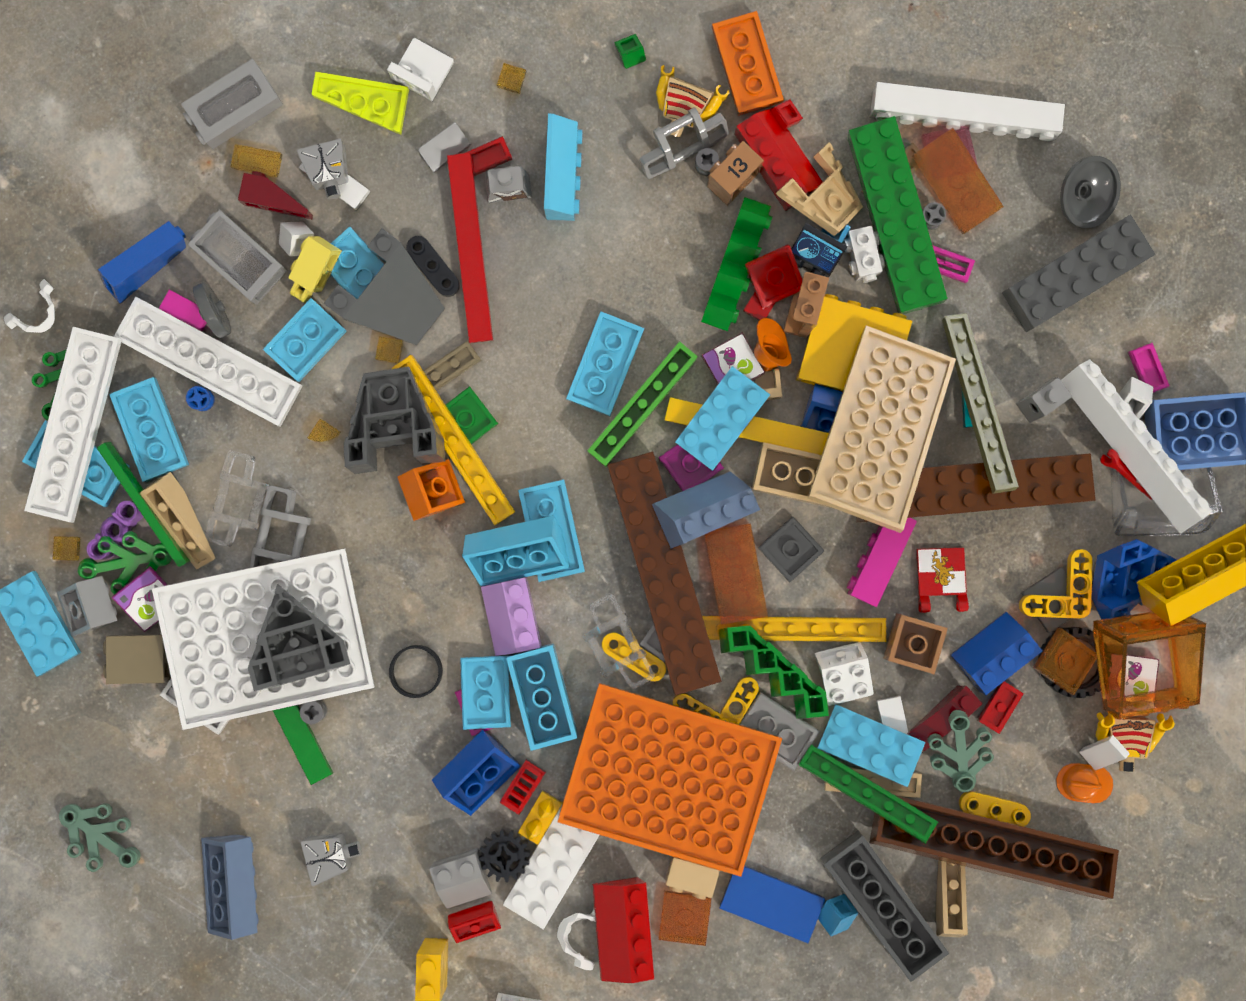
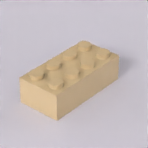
M765 442L761 444L751 487L753 491L829 507L808 499L822 455Z

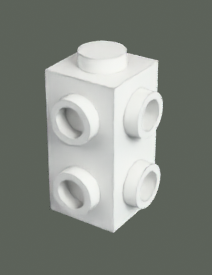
M872 226L848 231L843 244L848 246L845 252L850 254L849 270L851 275H855L856 281L863 280V283L877 280V276L883 272L882 269L885 267L882 254L879 255L877 249L879 245L877 232H873Z

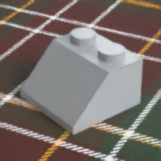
M103 576L74 583L57 593L71 637L117 621V611L111 603L109 587L104 581Z
M478 848L435 861L429 868L436 892L446 908L492 894L486 871L481 868L483 862L479 861L480 852Z

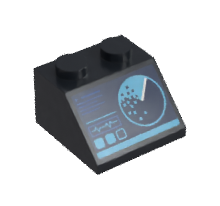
M805 223L791 250L798 268L804 267L810 273L830 277L848 246Z

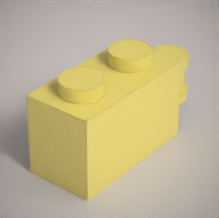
M308 236L303 241L299 257L292 263L290 268L291 273L288 278L294 281L290 294L303 303H306L311 298L313 292H321L342 252V250L320 236Z

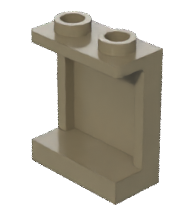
M162 634L106 636V640L103 643V652L106 655L103 675L106 678V684L165 683L171 679Z

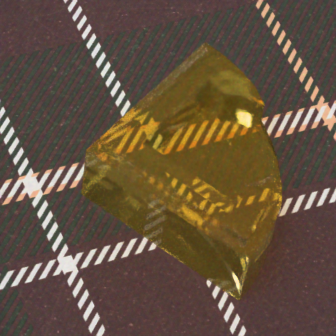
M319 419L307 438L315 442H326L336 438L341 431L326 421Z

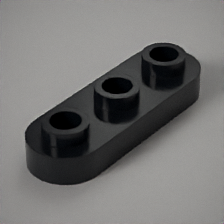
M422 236L410 238L407 242L406 250L413 261L442 296H454L460 287L459 280L426 238ZM421 244L422 248L419 251H415L414 246ZM435 262L436 267L434 269H429V263ZM450 280L451 285L447 288L443 287V282Z

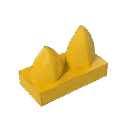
M542 790L518 833L538 845L561 807L562 802Z

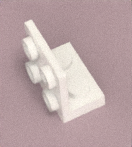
M413 38L399 64L391 62L387 71L392 80L433 101L454 64V60L420 40Z
M861 642L815 653L816 662L822 674L828 706L874 694L869 661Z

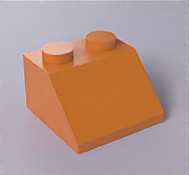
M446 459L445 462L432 463L411 469L397 477L413 521L465 503L449 459Z

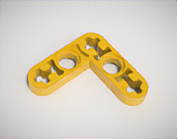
M1076 549L1068 555L1066 596L1025 595L1019 601L1020 611L1024 615L1032 617L1085 618L1091 611L1092 596L1091 554L1087 550ZM1079 554L1082 558H1085V562L1080 564V570H1085V574L1074 573V570H1079V563L1075 562V557H1079ZM1077 577H1082L1085 581V587L1082 590L1074 588L1073 582ZM1073 593L1085 594L1084 598L1079 597V604L1084 606L1083 610H1079V614L1077 610L1073 609L1074 605H1078V597H1073ZM1030 599H1032V603L1043 604V609L1032 608V612H1030V609L1026 608V603H1030ZM1052 600L1059 601L1061 605L1057 613H1052L1049 610V603Z
M749 676L742 677L737 682L720 713L686 693L676 695L673 698L672 705L679 706L677 703L678 699L683 700L687 698L689 706L694 707V703L698 704L694 709L696 712L705 709L712 717L716 715L719 719L740 724L757 695L759 686L754 678ZM749 681H751V686L754 689L752 692H746L744 697L747 698L748 701L745 703L741 698L735 695L737 692L740 695H742L744 691L742 684L749 683ZM734 701L742 704V711L739 714H732L729 711V705Z

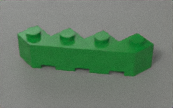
M744 197L704 311L702 323L728 331L730 323H736L740 310L736 309L742 291L747 292L750 279L747 278L748 272L745 264L757 259L760 255L762 248L758 247L761 234L763 229H769L773 217L769 215L770 205Z
M740 626L719 630L721 654L744 652L746 675L769 673L771 697L794 695L796 719L829 716L826 691L813 683L795 664L790 663L782 656L783 654L758 635L754 628L751 626Z

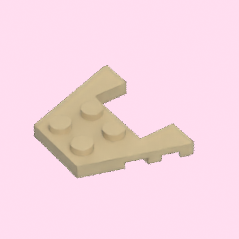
M829 142L813 156L828 174V177L809 196L806 195L793 178L776 194L834 236L848 224L863 206L851 182H846L841 172L843 166L840 160H835L832 154L834 149Z

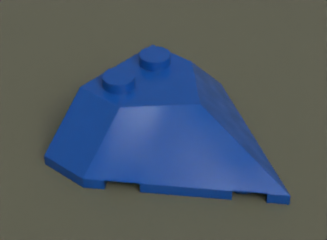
M1138 539L1097 555L1091 598L1104 627L1110 629L1125 623L1131 617V610L1137 604L1143 605L1137 581L1175 562L1177 559Z

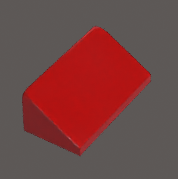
M493 901L448 915V927L456 943L501 929Z

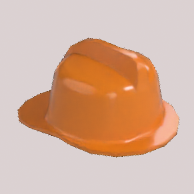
M762 318L756 326L758 342L754 348L755 358L762 365L765 372L778 366H788L791 364L792 357L785 332H783L784 330L775 320Z
M1070 763L1058 772L1056 778L1060 794L1072 801L1101 803L1111 795L1113 790V779L1110 773L1105 768L1094 770L1089 764Z

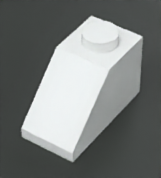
M1131 377L1120 391L1119 396L1130 405L1132 412L1138 419L1152 404L1153 386Z

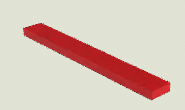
M471 153L447 155L469 343L494 341Z

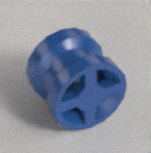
M194 386L186 394V402L193 409L207 411L214 405V395L209 389Z

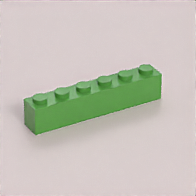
M679 341L587 450L588 453L603 466L607 467L695 363L698 356Z

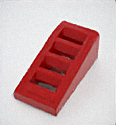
M526 759L501 798L500 803L520 815L546 772ZM527 769L538 777L535 780L525 774L524 771ZM520 777L532 784L531 788L519 781ZM516 786L520 788L527 794L523 796L522 794L515 791L514 787ZM509 795L520 800V805L509 799Z

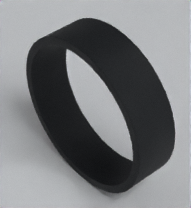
M412 645L400 650L393 657L389 667V678L393 687L401 695L409 698H421L430 694L438 687L443 675V667L439 656L432 649L422 645ZM408 649H422L431 654L438 666V678L433 688L428 692L412 694L403 690L396 682L394 665L397 658Z

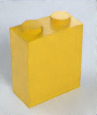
M425 938L416 954L415 1001L442 1000L447 988L448 939Z

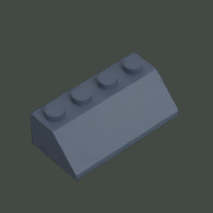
M732 472L725 473L652 504L670 548L684 544L760 510L752 489Z
M229 835L201 838L208 933L230 940L258 933L257 924L259 919L255 903L257 893L254 888L255 868L252 859L254 847L251 837Z

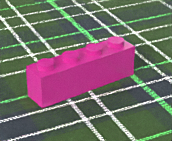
M907 518L904 530L901 533L879 525L876 534L872 533L868 539L867 546H869L866 555L862 554L857 563L859 570L856 576L852 575L847 584V589H849L848 595L871 606H878L917 523L916 520Z

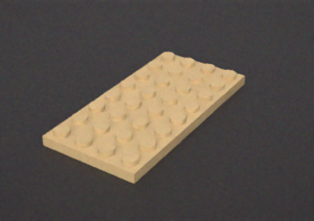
M865 326L808 499L901 533L905 527L956 359Z

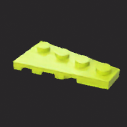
M315 72L312 96L397 134H402L409 93L407 86Z

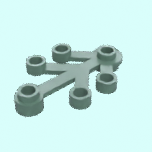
M955 710L950 714L948 720L951 729L955 732L956 750L944 743L942 736L936 733L928 737V743L932 750H938L957 762L958 770L947 764L944 756L939 753L933 754L930 757V763L933 769L940 770L950 776L956 789L961 792H968L975 786V775L994 759L992 750L988 747H982L992 740V734L987 727L979 728L976 731V739L966 748L965 730L969 728L970 721L964 711ZM939 740L938 743H936V744L933 743V741ZM978 751L979 758L968 768V761Z
M103 803L88 809H82L76 804L66 805L59 813V820L63 826L68 828L70 845L67 848V854L71 858H76L84 852V846L80 843V829L86 833L89 853L86 868L89 871L95 872L103 866L98 843L119 857V863L125 868L133 867L140 861L141 855L137 848L128 847L125 849L104 834L112 831H117L118 833L126 832L131 827V821L128 818L122 817L117 821L92 825L85 819L96 816L99 819L109 817L112 813V807L109 804ZM101 807H104L107 810L106 815H103L101 813ZM68 813L73 814V820L68 819ZM120 821L125 822V824H126V828H125V829H122V828L120 827V825H119ZM73 846L79 849L78 854L73 852ZM125 855H129L131 857L130 862H127L125 860ZM92 860L97 861V868L92 866Z

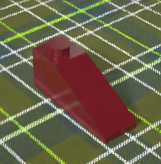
M252 171V174H243L238 201L244 206L312 220L313 215L269 180L266 174Z
M957 685L907 734L924 741L925 745L922 751H926L930 748L928 743L930 735L936 733L943 738L952 731L948 719L953 711H964L969 717L983 703L967 686Z

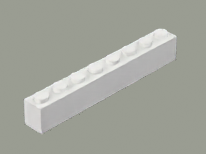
M877 82L873 89L870 117L880 121L895 116L896 121L906 125L922 123L925 127H936L938 125L946 126L949 130L964 128L969 129L973 133L989 131L998 136L1014 134L1018 138H1029L1031 136L1039 137L1042 141H1052L1062 132L1065 104Z
M1089 359L1078 365L1061 380L1072 395L1073 400L1112 449L1118 453L1120 459L1180 534L1213 512L1208 502L1193 488L1192 482L1181 473L1176 462L1168 457L1162 449L1160 442L1152 437L1146 425L1136 417L1130 405L1123 401L1116 392L1114 385L1107 381L1095 363Z

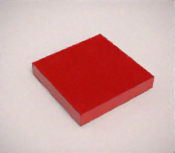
M787 244L745 264L762 308L800 292L803 279L790 245Z

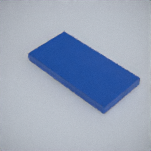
M744 866L741 877L731 874L719 908L809 943L825 902V897Z

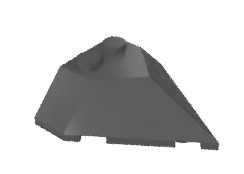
M277 584L274 592L275 595L265 617L254 654L248 665L254 692L326 673L350 664L345 641Z

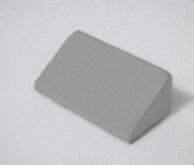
M454 122L422 145L418 152L434 173L448 162L447 155L459 154L471 144L456 122Z

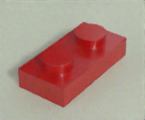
M1004 681L997 686L977 721L1000 734L1024 693Z

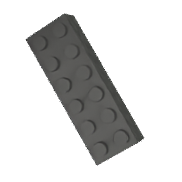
M1130 214L1009 287L1002 294L1024 330L1028 332L1156 254Z
M859 830L820 858L910 982L950 954Z

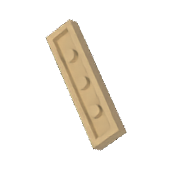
M849 767L896 796L917 798L921 796L922 774L920 772H913L909 785L906 787L864 768ZM824 782L825 791L841 792Z

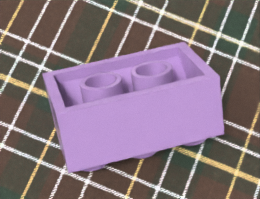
M527 577L481 587L495 656L540 648L542 644Z

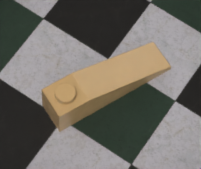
M171 472L157 479L140 492L141 496L196 570L215 559L185 491Z
M938 860L936 936L968 935L965 866Z

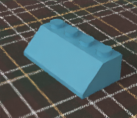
M549 113L544 211L547 220L575 221V214H579L580 199H576V190L580 191L581 176L576 175L577 167H581L582 153H577L578 144H582L583 130H578L577 121Z
M554 516L465 535L462 557L480 586L569 568L563 533Z

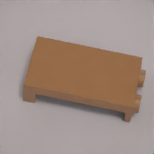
M805 272L800 292L792 296L783 332L806 338L817 326L829 277Z

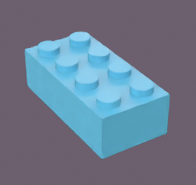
M554 643L537 649L508 655L506 660L530 750L577 739L578 732Z

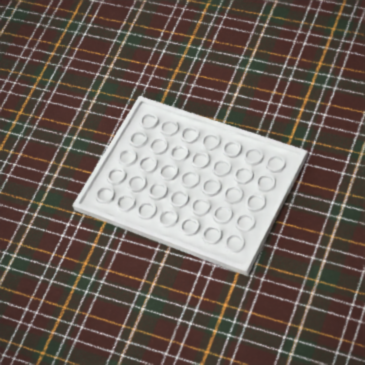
M345 548L152 588L182 730L375 687ZM279 584L345 641L350 664L326 673L254 692L248 665L254 654L265 617L275 595L276 586Z

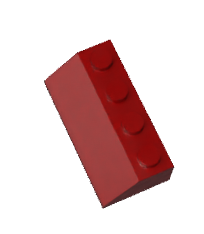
M771 108L758 112L737 125L734 135L740 143L744 141L764 160L760 174L783 209L787 211L793 206L777 196L776 193L789 180L793 178L807 196L823 181L789 130L781 128L771 113L773 109Z
M639 877L592 884L600 980L631 984L654 980L646 882Z

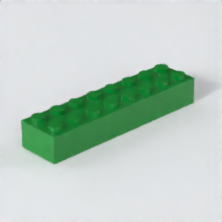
M893 116L849 130L847 135L873 229L874 232H877L879 238L878 246L884 259L885 271L897 312L906 314L944 303L948 299L896 117Z

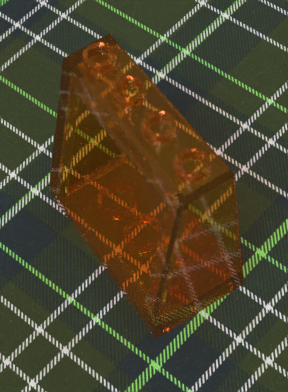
M1154 612L1093 621L1103 710L1113 715L1116 719L1126 720L1132 716H1148L1149 713H1166L1171 709H1188L1189 706L1199 705L1206 623L1189 616L1170 626ZM1168 638L1175 687L1124 696L1127 645Z

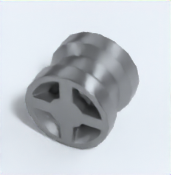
M704 148L697 153L695 168L698 173L704 176L711 174L709 172L710 169L719 161L717 152L712 148Z
M930 203L922 210L928 230L938 228L946 218V210L940 203Z
M322 700L304 703L300 709V717L307 724H316L327 715V706Z

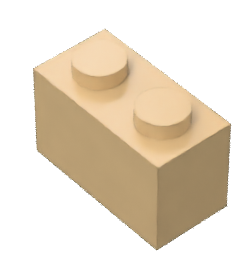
M672 856L665 882L669 889L674 892L682 893L683 890L692 893V896L705 900L706 897H713L720 870Z

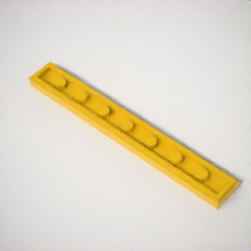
M409 355L392 367V369L410 367L444 438L445 451L494 526L514 514L515 511L414 356Z
M670 397L665 421L687 426L702 407V404ZM754 416L739 435V438L822 455L829 433Z
M702 616L709 640H720V629L751 626L765 641L886 642V618Z

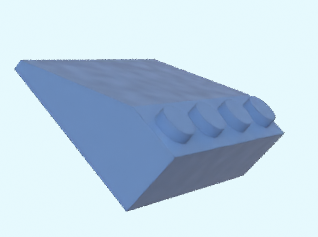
M1246 392L1152 400V404L1144 412L1145 425L1148 432L1154 439L1160 442L1164 452L1176 462L1179 470L1246 464Z

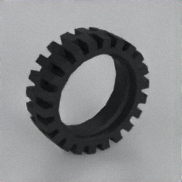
M1066 627L1053 632L1052 636H1048L1047 642L1041 646L1042 653L1038 656L1040 658L1038 666L1042 671L1040 674L1051 689L1064 696L1073 698L1091 697L1095 695V692L1103 690L1102 686L1109 683L1108 677H1112L1113 671H1111V667H1114V661H1111L1113 653L1109 651V644L1104 642L1105 639L1102 636L1086 628ZM1072 639H1081L1088 642L1095 649L1098 657V668L1095 675L1088 682L1081 685L1064 683L1057 676L1054 669V656L1057 649L1064 642Z

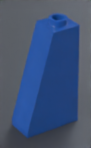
M168 221L98 269L105 288L119 304L186 248L184 232L179 226L174 227Z

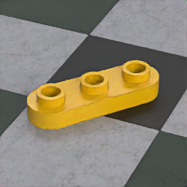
M611 632L603 638V651L610 657L649 681H659L664 677L666 667L664 662L619 633ZM616 640L618 642L617 648H611L609 642ZM636 652L638 659L636 661L630 660V653ZM651 665L658 666V671L656 673H651L649 671V667Z
M975 791L964 792L959 798V807L965 813L1023 827L1031 819L1029 809L1019 802ZM975 800L976 806L974 808H970L969 803ZM995 806L999 807V812L997 814H993L992 812ZM1022 812V818L1016 820V814Z

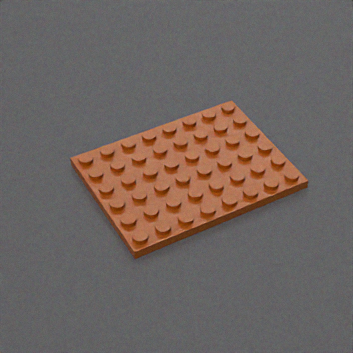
M599 683L557 822L741 877L782 737Z

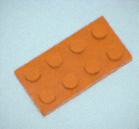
M754 11L712 24L713 34L738 116L783 103L784 98L758 12Z

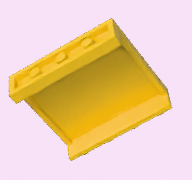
M825 294L817 326L809 334L796 381L810 385L818 384L843 392L865 326L907 340L912 321L907 320V316L900 313L889 315L878 307L867 309L861 307L859 302L848 300L846 303L838 301L837 296Z

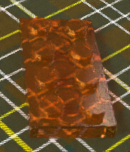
M751 523L716 529L704 534L720 624L724 625L768 617Z

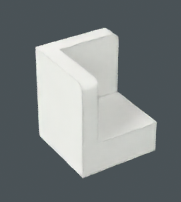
M281 222L279 245L289 256H299L301 244L308 236H314V233L304 222Z

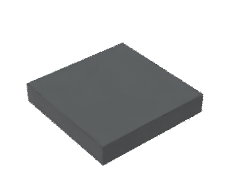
M794 516L758 547L789 583L824 552V549Z
M1059 567L1021 592L1023 597L1025 595L1066 596L1067 573L1063 567ZM1073 593V597H1078V605H1074L1073 609L1079 613V610L1084 609V606L1079 604V597L1082 596ZM1030 599V603L1028 604L1031 607V609H1043V604L1032 603V599ZM1052 600L1049 603V610L1052 613L1059 612L1061 608L1059 601ZM1037 617L1048 633L1071 619Z

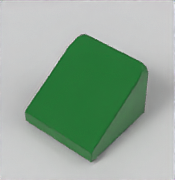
M636 34L614 42L626 69L646 61L644 48Z

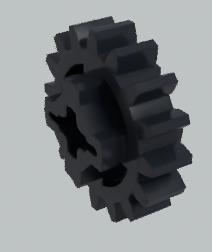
M501 829L500 835L493 831L491 834L492 840L486 837L484 843L487 846H481L479 850L484 853L479 856V861H485L481 867L482 870H489L488 877H491L493 874L496 875V882H499L500 878L504 877L505 882L508 883L510 876L517 880L519 877L518 871L524 874L526 870L523 865H529L530 863L529 859L525 858L531 854V850H525L528 846V841L521 842L522 835L513 836L514 830L512 829L509 834H506L505 830ZM499 841L497 850L489 852L490 848ZM509 841L514 843L518 848H514L511 844H509ZM503 847L504 851H506V855H509L507 863L504 860V857L500 856L503 851ZM518 859H520L519 864L515 868L511 869V864L513 863V861H518ZM493 863H495L496 865H498V866L501 868V870L498 869V868H496V867L493 865Z

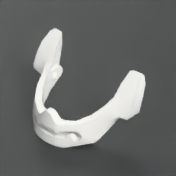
M45 279L39 284L41 289L39 293L46 299L49 305L47 308L48 317L39 326H29L22 323L20 319L11 313H8L4 316V321L9 328L13 329L19 326L26 332L39 333L51 328L55 320V309L50 298L53 287Z
M594 909L591 914L575 913L563 919L557 932V938L563 951L574 957V966L584 970H593L594 962L577 953L568 942V934L571 931V925L575 921L589 919L596 922Z

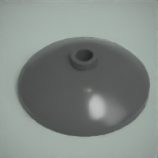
M1087 156L1077 161L1067 172L1061 187L1060 203L1064 216L1071 224L1081 228H1093L1105 222L1115 210L1120 197L1121 181L1117 168L1109 159L1102 156Z

